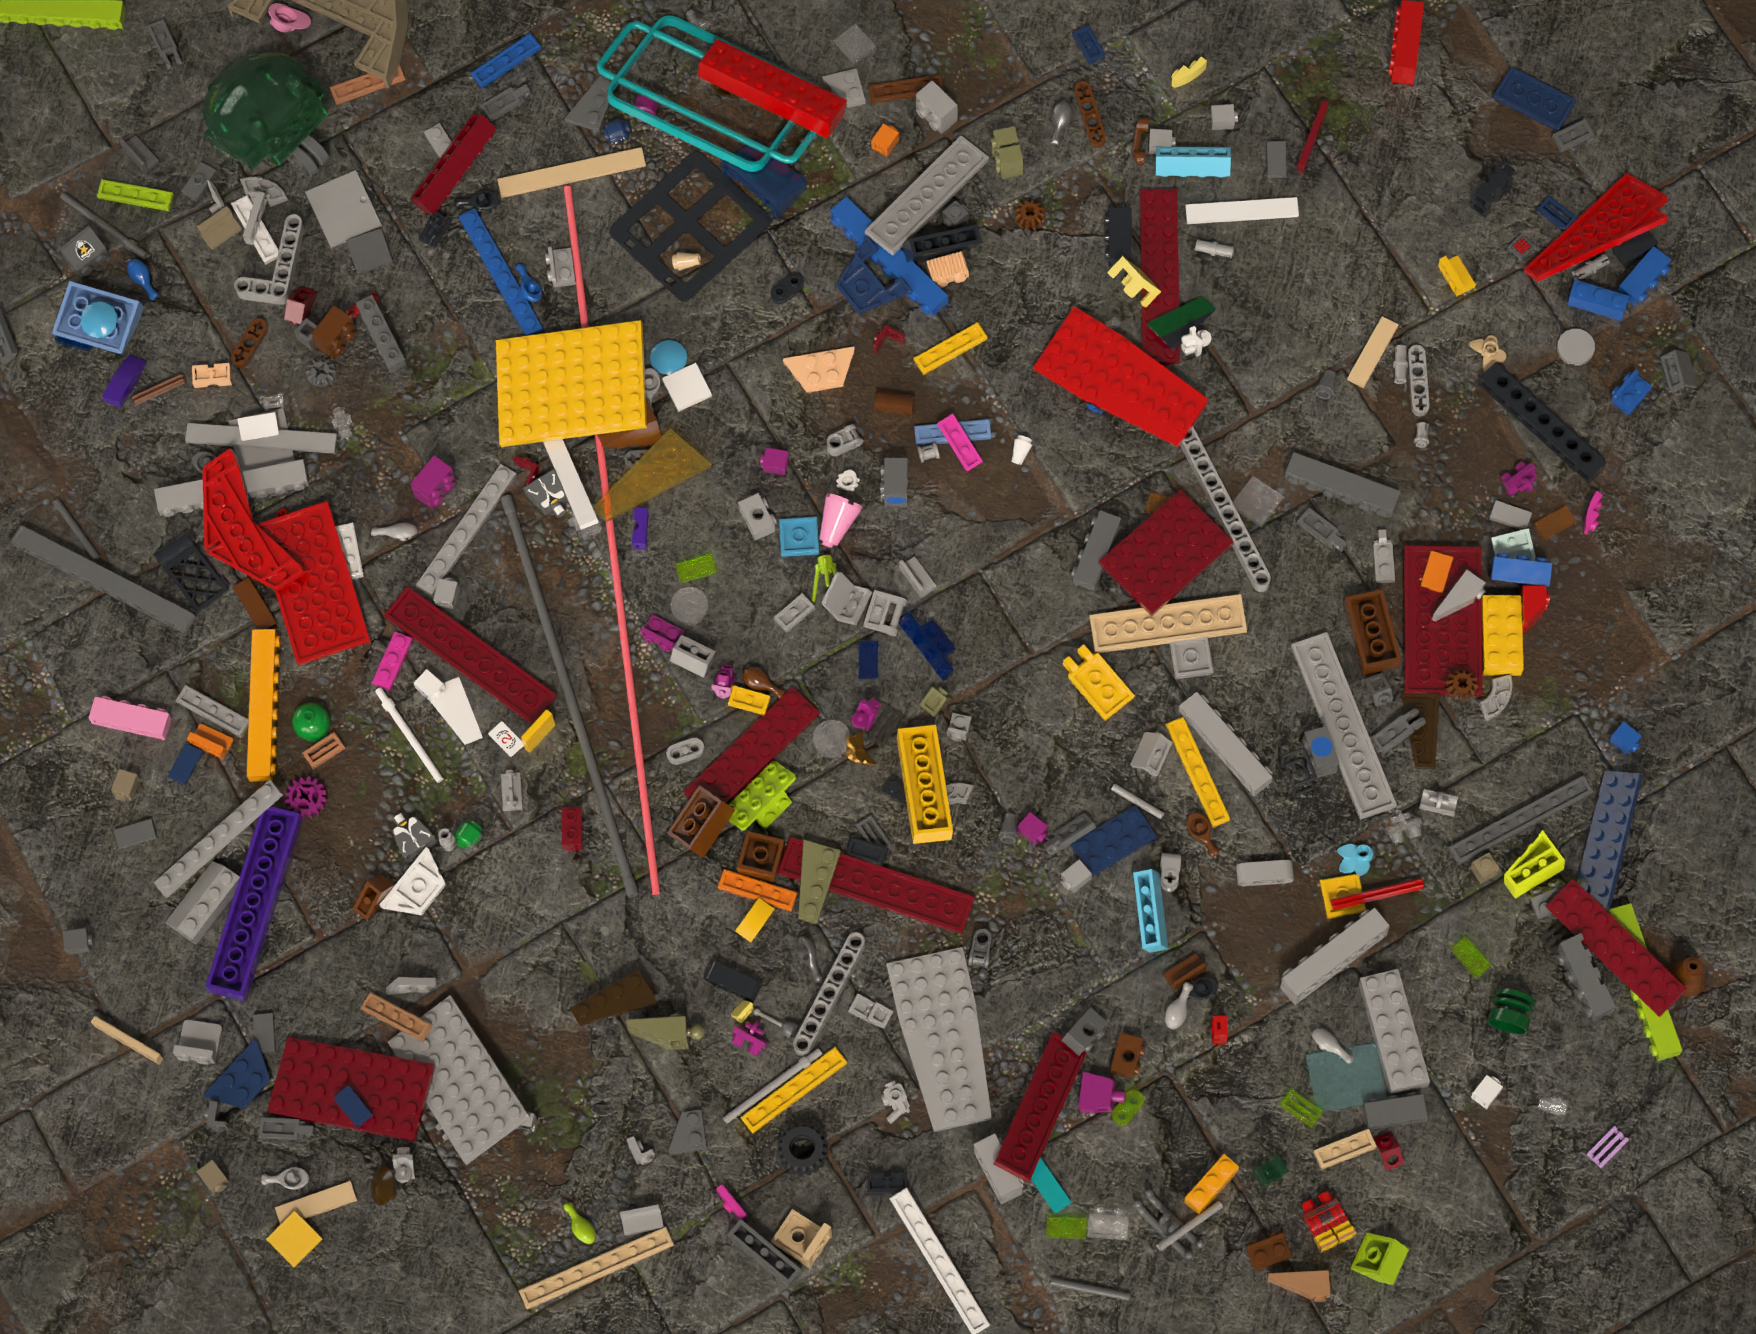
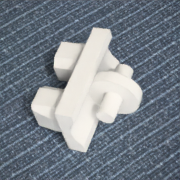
M1191 327L1189 334L1181 338V349L1186 356L1194 353L1196 357L1201 355L1202 347L1209 345L1211 342V334L1206 330H1200L1196 333V327Z

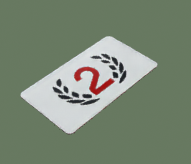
M500 722L488 733L510 757L524 746L523 742L503 722Z

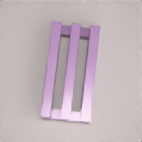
M1614 1126L1587 1153V1156L1602 1168L1629 1139L1625 1138L1623 1133L1619 1132ZM1614 1133L1616 1136L1595 1157L1593 1154ZM1620 1139L1622 1142L1600 1162L1599 1159Z

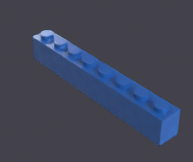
M845 197L830 210V220L836 227L839 226L843 230L844 235L848 239L852 238L856 242L857 248L860 249L864 238L867 236L865 230L873 222L849 198ZM872 240L879 250L869 258L873 264L877 263L881 267V271L887 277L890 276L894 283L903 278L913 290L912 293L907 295L912 302L916 301L924 314L928 313L933 317L948 304V295L913 261L907 262L905 254L901 249L892 256Z

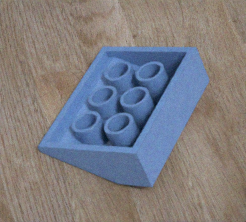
M69 281L52 334L122 355L139 324L144 306L139 301ZM101 301L108 303L118 315L115 329L106 338L91 337L84 332L81 326L80 318L82 312L93 302Z

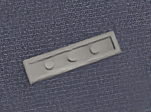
M187 685L184 686L175 700L176 703L242 738L249 727V719Z

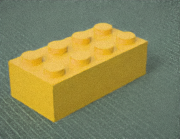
M1483 595L1482 676H1505L1509 674L1511 676H1521L1524 669L1521 595Z

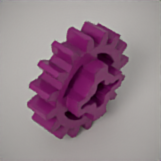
M300 777V782L298 783L294 780V786L287 787L290 793H285L286 798H288L285 800V803L290 805L288 810L301 814L302 819L306 815L311 819L313 813L319 815L318 809L324 810L325 808L322 803H327V799L324 797L327 795V792L323 790V784L318 785L317 779L312 782L310 777H307L306 781ZM302 793L309 797L310 803L303 798Z

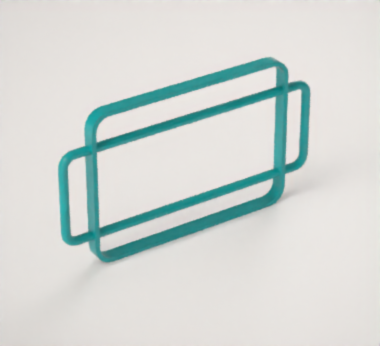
M661 17L653 27L639 21L628 23L598 61L597 70L599 74L612 80L607 90V100L610 105L749 172L759 171L767 164L771 157L783 163H794L801 157L817 134L810 130L792 156H785L776 150L795 125L792 121H788L769 148L625 79V75L654 37L700 59L705 56V52L659 31L662 27L673 26L712 45L716 39H719L810 82L800 75L678 17ZM632 29H640L648 33L617 75L604 68V65ZM620 84L765 155L759 161H747L618 99L612 92Z

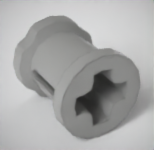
M936 442L929 446L917 447L921 463L927 459L940 458Z

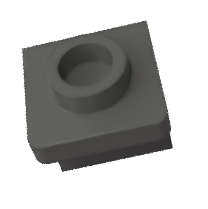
M210 1101L209 1107L205 1109L207 1126L213 1132L229 1130L227 1122L219 1121V1103Z

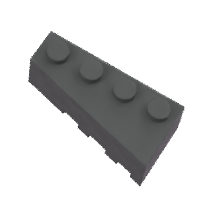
M1582 933L1561 942L1556 951L1557 955H1555V958L1560 966L1563 965L1567 981L1569 983L1572 982L1576 998L1582 1001L1585 1015L1588 1018L1590 1017L1593 1022L1614 1012L1616 1006L1605 983H1600L1599 981L1601 980L1598 967L1592 966L1591 952L1589 948L1583 947L1581 941L1584 938Z

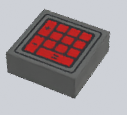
M1522 234L1508 246V249L1521 261L1535 248Z

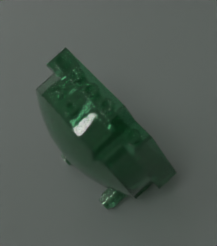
M262 52L258 55H249L235 63L231 62L207 87L208 91L203 103L205 109L202 113L208 129L203 134L212 146L252 171L264 158L280 166L329 114L320 101L327 91L319 80L304 72L300 64L286 54Z

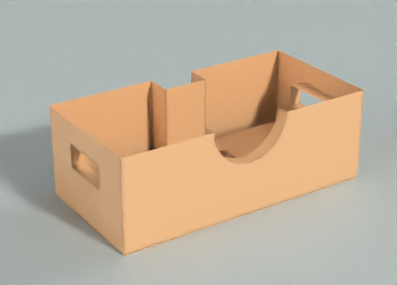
M230 363L214 364V368H209L208 365L192 366L194 387H208L212 384L218 386L232 385V368Z

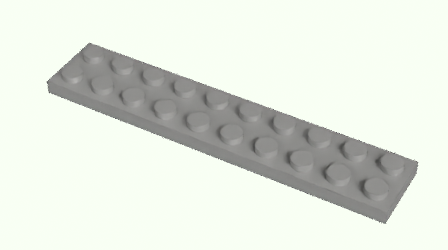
M1325 632L1291 644V649L1323 727H1328L1339 759V769L1359 819L1362 820L1396 808L1397 804L1328 633Z

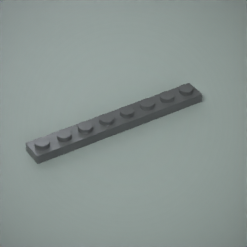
M1583 775L1450 846L1449 851L1459 866L1592 795L1593 790Z

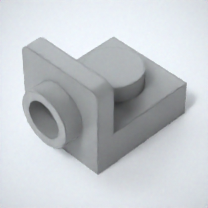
M952 713L947 736L954 741H966L971 717Z
M634 1136L626 1139L637 1165L640 1163L645 1165L653 1160L652 1158L655 1157L653 1149L641 1153L644 1149L640 1140L636 1141Z

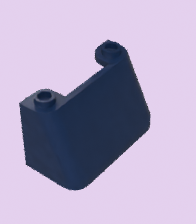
M752 139V140H754V141H756V142H758V143L764 145V143H763L761 140H759V139H757V140ZM745 144L732 152L751 162L759 161L765 155ZM772 157L761 170L756 172L743 170L725 160L721 162L722 173L729 179L733 177L735 182L738 180L759 197L765 207L768 206L772 209L770 214L776 219L807 189L806 178L801 173L797 174L785 163Z

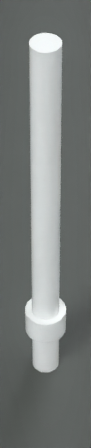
M381 687L378 688L375 692L382 701L385 711H389L436 782L440 783L444 778L396 710L393 700L388 698Z

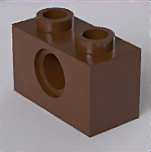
M1120 1033L1110 1075L1133 1080L1134 1075H1139L1141 1064L1138 1063L1139 1056L1143 1057L1146 1045H1142L1143 1038ZM1130 1053L1134 1056V1059L1126 1061L1123 1056Z

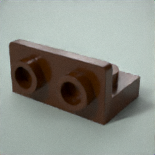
M1274 1232L1267 1236L1268 1239L1262 1241L1256 1239L1248 1243L1249 1246L1246 1247V1252L1254 1272L1292 1258L1284 1232L1280 1234Z

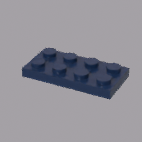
M1513 67L1509 69L1493 96L1494 100L1556 132L1560 131L1577 101Z
M1135 805L1070 844V847L1077 858L1092 873V877L1156 840L1157 836Z

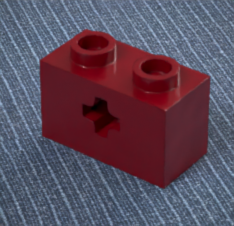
M562 807V847L564 851H583V811L581 807Z

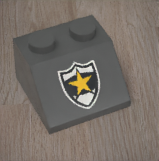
M89 226L60 248L66 263L80 279L90 274L98 264L104 263L109 256L107 249Z

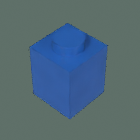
M1623 722L1612 734L1610 742L1628 756L1631 751L1635 753L1640 747L1642 735Z

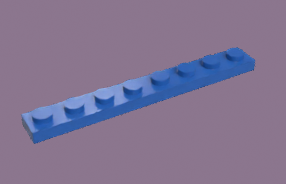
M473 208L458 216L524 335H536L543 331L540 322L527 299L522 294L519 285L476 209Z

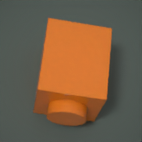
M883 124L871 140L872 149L888 157L899 141V132L893 126Z

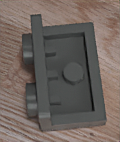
M1554 879L1549 881L1548 885L1534 887L1525 894L1526 898L1530 900L1537 919L1552 914L1546 906L1567 885L1565 882Z

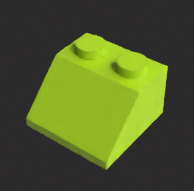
M1366 1233L1351 1269L1378 1282L1393 1285L1409 1249L1396 1239Z

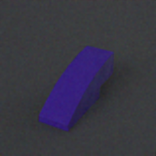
M129 355L107 385L102 395L104 402L122 408L128 394L131 395L147 362Z

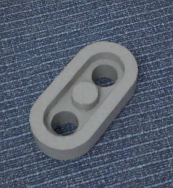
M691 738L673 744L667 749V759L670 763L678 765L699 758L704 753V744L698 738ZM693 747L698 748L696 752H693L691 749ZM675 753L680 754L678 758L673 757Z

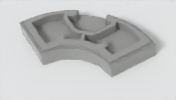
M262 177L240 179L248 197H250L252 192L265 193L264 198L267 199L270 207L288 201L284 191L274 182Z
M1511 674L1492 679L1491 694L1479 702L1485 721L1499 715L1507 706L1512 693Z
M950 783V785H946L949 806L956 803L967 804L974 785L967 783Z

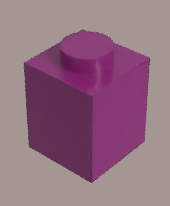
M766 448L765 454H761L760 465H763V472L786 475L789 452Z
M1029 812L1018 825V832L1036 846L1039 841L1042 843L1047 838L1048 825Z

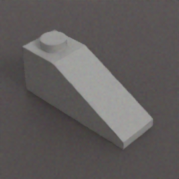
M1466 570L1435 611L1432 620L1436 622L1472 604L1476 598L1480 600L1486 591L1484 589L1486 582Z

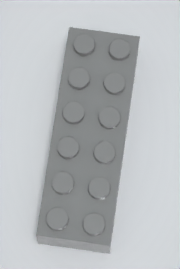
M1375 908L1371 911L1368 909L1359 916L1360 919L1355 923L1351 921L1344 927L1345 931L1341 934L1335 933L1329 938L1330 942L1325 946L1321 944L1313 951L1314 954L1312 956L1302 958L1298 962L1299 966L1295 969L1289 968L1283 973L1284 977L1281 979L1280 988L1294 1005H1297L1387 936L1389 924Z
M1395 969L1360 978L1358 984L1389 1095L1428 1087L1430 1080L1399 970Z

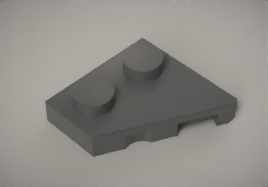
M702 1110L682 1112L668 1150L669 1155L707 1150Z

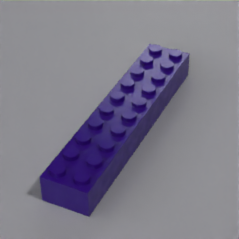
M270 806L259 816L205 986L209 993L244 1002L247 1001L303 822L299 813Z

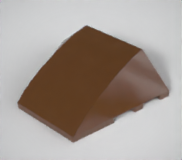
M647 399V428L597 434L603 449L627 448L628 446L638 445L645 447L646 445L655 444L663 446L657 419Z

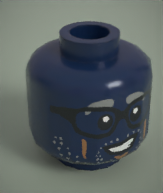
M616 118L605 124L603 132L608 142L619 144L629 139V132H632L628 121L625 122L622 118Z

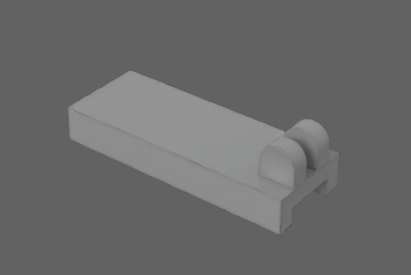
M259 191L250 194L254 204L243 234L245 243L250 245L254 243L267 204V199L264 198L265 193Z

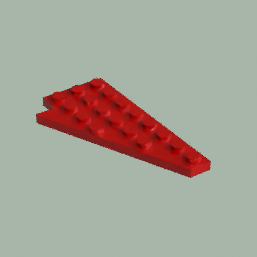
M1626 173L1524 268L1525 274L1539 282L1667 222V215L1658 211L1668 202L1667 196Z

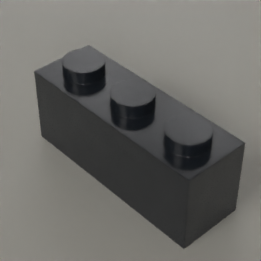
M1109 207V214H1105V225H1109V231H1105V242H1109V248H1105V260H1109V266H1114L1122 256L1131 262L1132 208Z

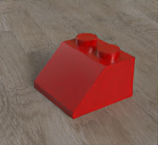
M1546 586L1522 587L1520 595L1523 635L1548 609L1550 593L1546 592Z

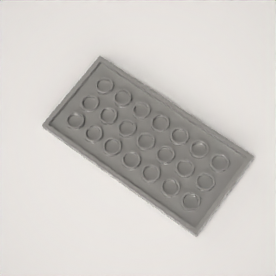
M450 995L420 1017L432 1025L423 1043L401 1031L389 1040L388 1044L399 1058L431 1063L436 1066L426 1104L463 1162L469 1164L531 1117L460 1007Z

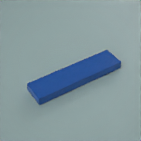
M529 33L471 72V76L483 89L539 51L541 45Z

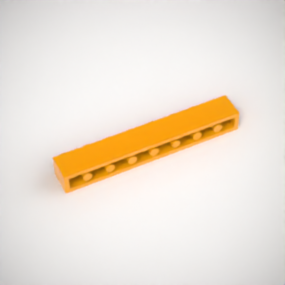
M275 629L252 630L247 777L250 782L273 781V775H276V763H273V759L277 756V746L274 745V738H277L278 735L277 727H275V720H278V709L275 708V702L279 701L276 683H279L277 665H280V654H277V647L281 646V638L277 635Z

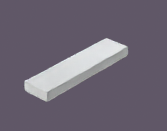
M248 195L231 203L244 228H246L253 207ZM261 220L253 244L266 265L277 259L279 250Z

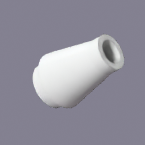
M1018 435L1017 439L1014 440L1013 457L1011 460L1013 463L1022 465L1023 460L1032 447V440L1030 438Z

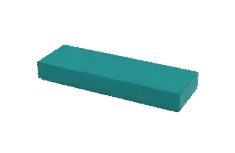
M1040 1158L1031 1181L1056 1215L1071 1205L1072 1202Z

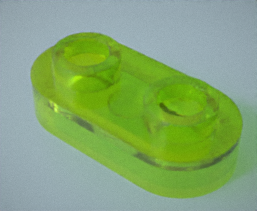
M1137 1090L1127 1092L1125 1103L1119 1102L1114 1108L1112 1120L1116 1125H1128L1142 1108L1144 1097L1141 1092ZM1134 1098L1138 1102L1137 1104H1131L1130 1100ZM1119 1114H1124V1115H1125V1119H1123V1120L1119 1119V1118H1118V1115H1119Z

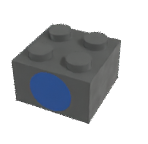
M885 458L884 464H881L880 494L881 500L885 502V507H908L907 458Z
M1324 726L1305 732L1300 747L1306 749L1317 778L1337 773L1339 759L1328 727ZM1306 763L1309 774H1312L1308 763Z

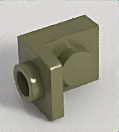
M934 686L919 705L933 717H936L945 703L950 701L952 697L943 686Z

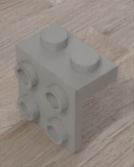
M836 572L823 597L822 604L837 621L856 626L872 592L869 589L854 586L842 572Z
M185 1020L179 1045H174V1055L181 1061L188 1062L189 1060H194L200 1064H215L222 1033L221 1025Z

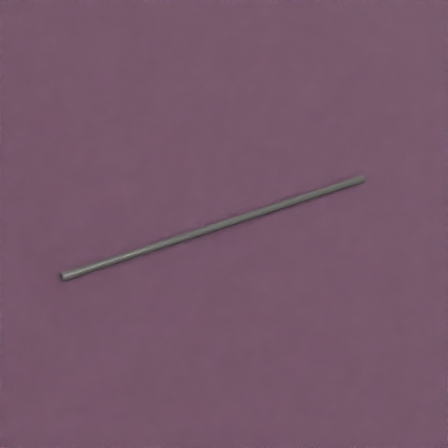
M505 495L501 498L502 505L510 523L623 877V884L628 898L638 896L639 892L624 852L519 524L512 496Z

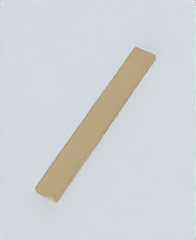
M642 147L497 180L501 198L645 167L646 164Z
M663 1227L523 1288L519 1292L528 1310L674 1246L667 1228Z

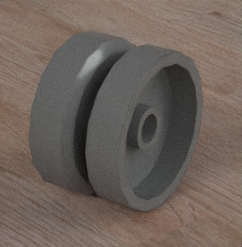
M299 131L293 138L294 144L288 143L282 149V153L300 173L311 178L318 171L317 165L323 166L329 160V156L315 139L307 133Z

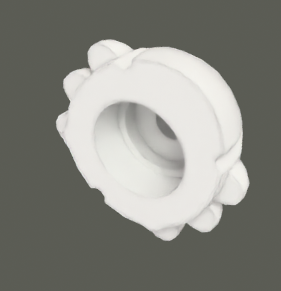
M846 470L838 475L839 479L836 480L838 488L854 491L855 487H858L860 479L857 478L854 471Z

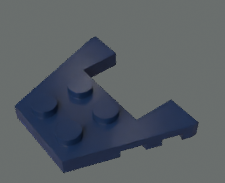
M868 236L864 238L862 246L856 251L851 264L847 266L836 284L839 291L860 315L913 292L903 278H900L886 290L865 264V261L879 249Z

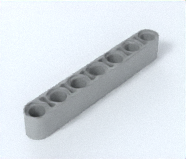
M858 932L850 934L794 1039V1050L797 1055L807 1056L812 1051L865 949V940L862 934ZM853 940H860L861 945L854 947L851 945V942ZM844 957H851L853 959L849 964L842 962ZM835 974H842L844 976L840 981L833 979ZM827 991H833L835 993V995L831 998H827L824 996L825 992ZM818 1008H824L826 1010V1012L823 1015H817L815 1013V1011ZM809 1025H815L817 1027V1029L814 1032H808L806 1030V1028ZM800 1042L808 1044L805 1049H799L797 1045Z

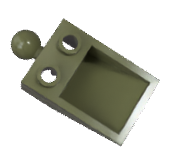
M672 1014L670 1017L626 1020L630 1034L669 1050L689 1049L688 1036L699 1040L705 1034V1030L700 1024H694L688 1028L686 1017L681 1014Z

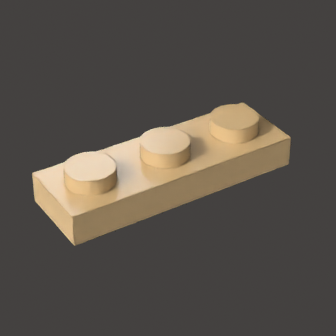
M1367 1129L1316 1149L1313 1153L1320 1169L1323 1170L1376 1149L1377 1146L1370 1130Z

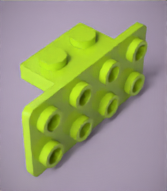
M772 761L729 804L735 809L729 822L744 831L757 820L759 825L766 829L792 804L785 790L796 780L795 774L778 762Z

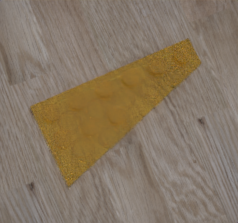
M669 429L596 503L593 510L608 522L712 467V464L673 430Z

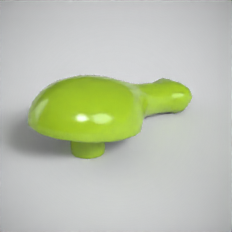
M565 1203L563 1208L572 1218L573 1233L582 1242L592 1244L596 1238L593 1225L577 1213L573 1203Z

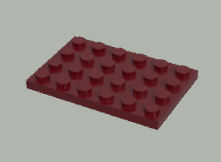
M1180 490L1099 561V565L1138 604L1153 616L1226 552L1234 542Z

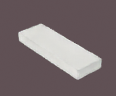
M354 523L336 526L351 578L364 577Z

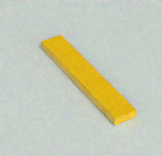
M1184 717L1166 723L1165 726L1212 828L1230 821L1227 810Z
M834 1047L741 1116V1120L752 1134L845 1066L847 1061L837 1048Z

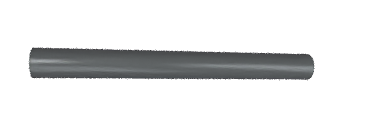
M60 499L54 500L53 504L94 561L99 559L100 555Z
M1053 1277L1050 1284L1052 1286L1129 1301L1131 1294Z

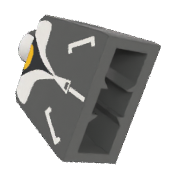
M554 469L523 488L526 497L544 515L553 511L556 517L559 518L566 513L562 505L567 502V498Z
M403 813L394 817L393 820L398 827L393 829L392 833L406 863L420 855L426 847L429 849L437 844L434 835L415 816L409 820L406 819Z

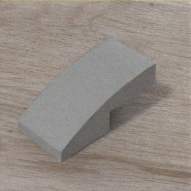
M858 993L848 1009L849 1013L883 1029L893 1013L892 1010L878 1002L874 1003Z

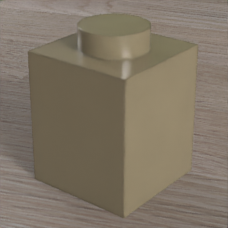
M119 769L111 789L115 798L120 801H126V799L133 801L140 778L137 774Z
M1490 853L1473 861L1470 867L1480 884L1496 876L1500 869Z
M213 1160L197 1171L213 1194L223 1191L227 1187L226 1184L229 1183Z

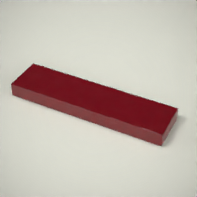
M1321 102L1297 165V172L1304 174L1326 117L1329 102Z

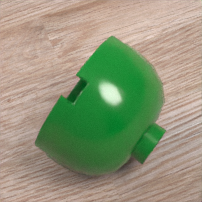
M309 702L302 704L295 710L292 717V725L299 738L313 742L319 741L326 736L331 726V719L323 706L318 703Z

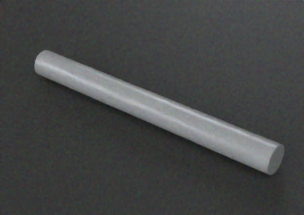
M1217 1201L1158 1243L1156 1246L1159 1251L1164 1250L1223 1208L1222 1203Z

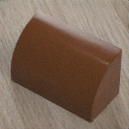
M877 391L875 411L912 416L915 396Z

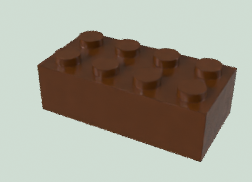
M1383 589L1345 597L1344 607L1362 675L1399 668L1402 659Z

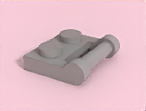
M874 590L863 627L880 631L890 636H896L899 619L907 600ZM894 603L896 607L890 626L884 625L890 605Z

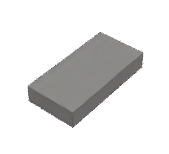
M1496 500L1489 519L1524 530L1527 529L1532 512Z

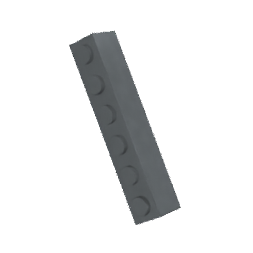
M1293 452L1284 478L1289 483L1301 484L1310 491L1317 490L1327 497L1339 498L1346 504L1358 505L1362 510L1377 512L1381 517L1388 516L1392 518L1401 493L1399 490Z

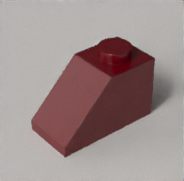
M300 286L287 299L284 319L292 324H301L305 318L309 317L318 291Z

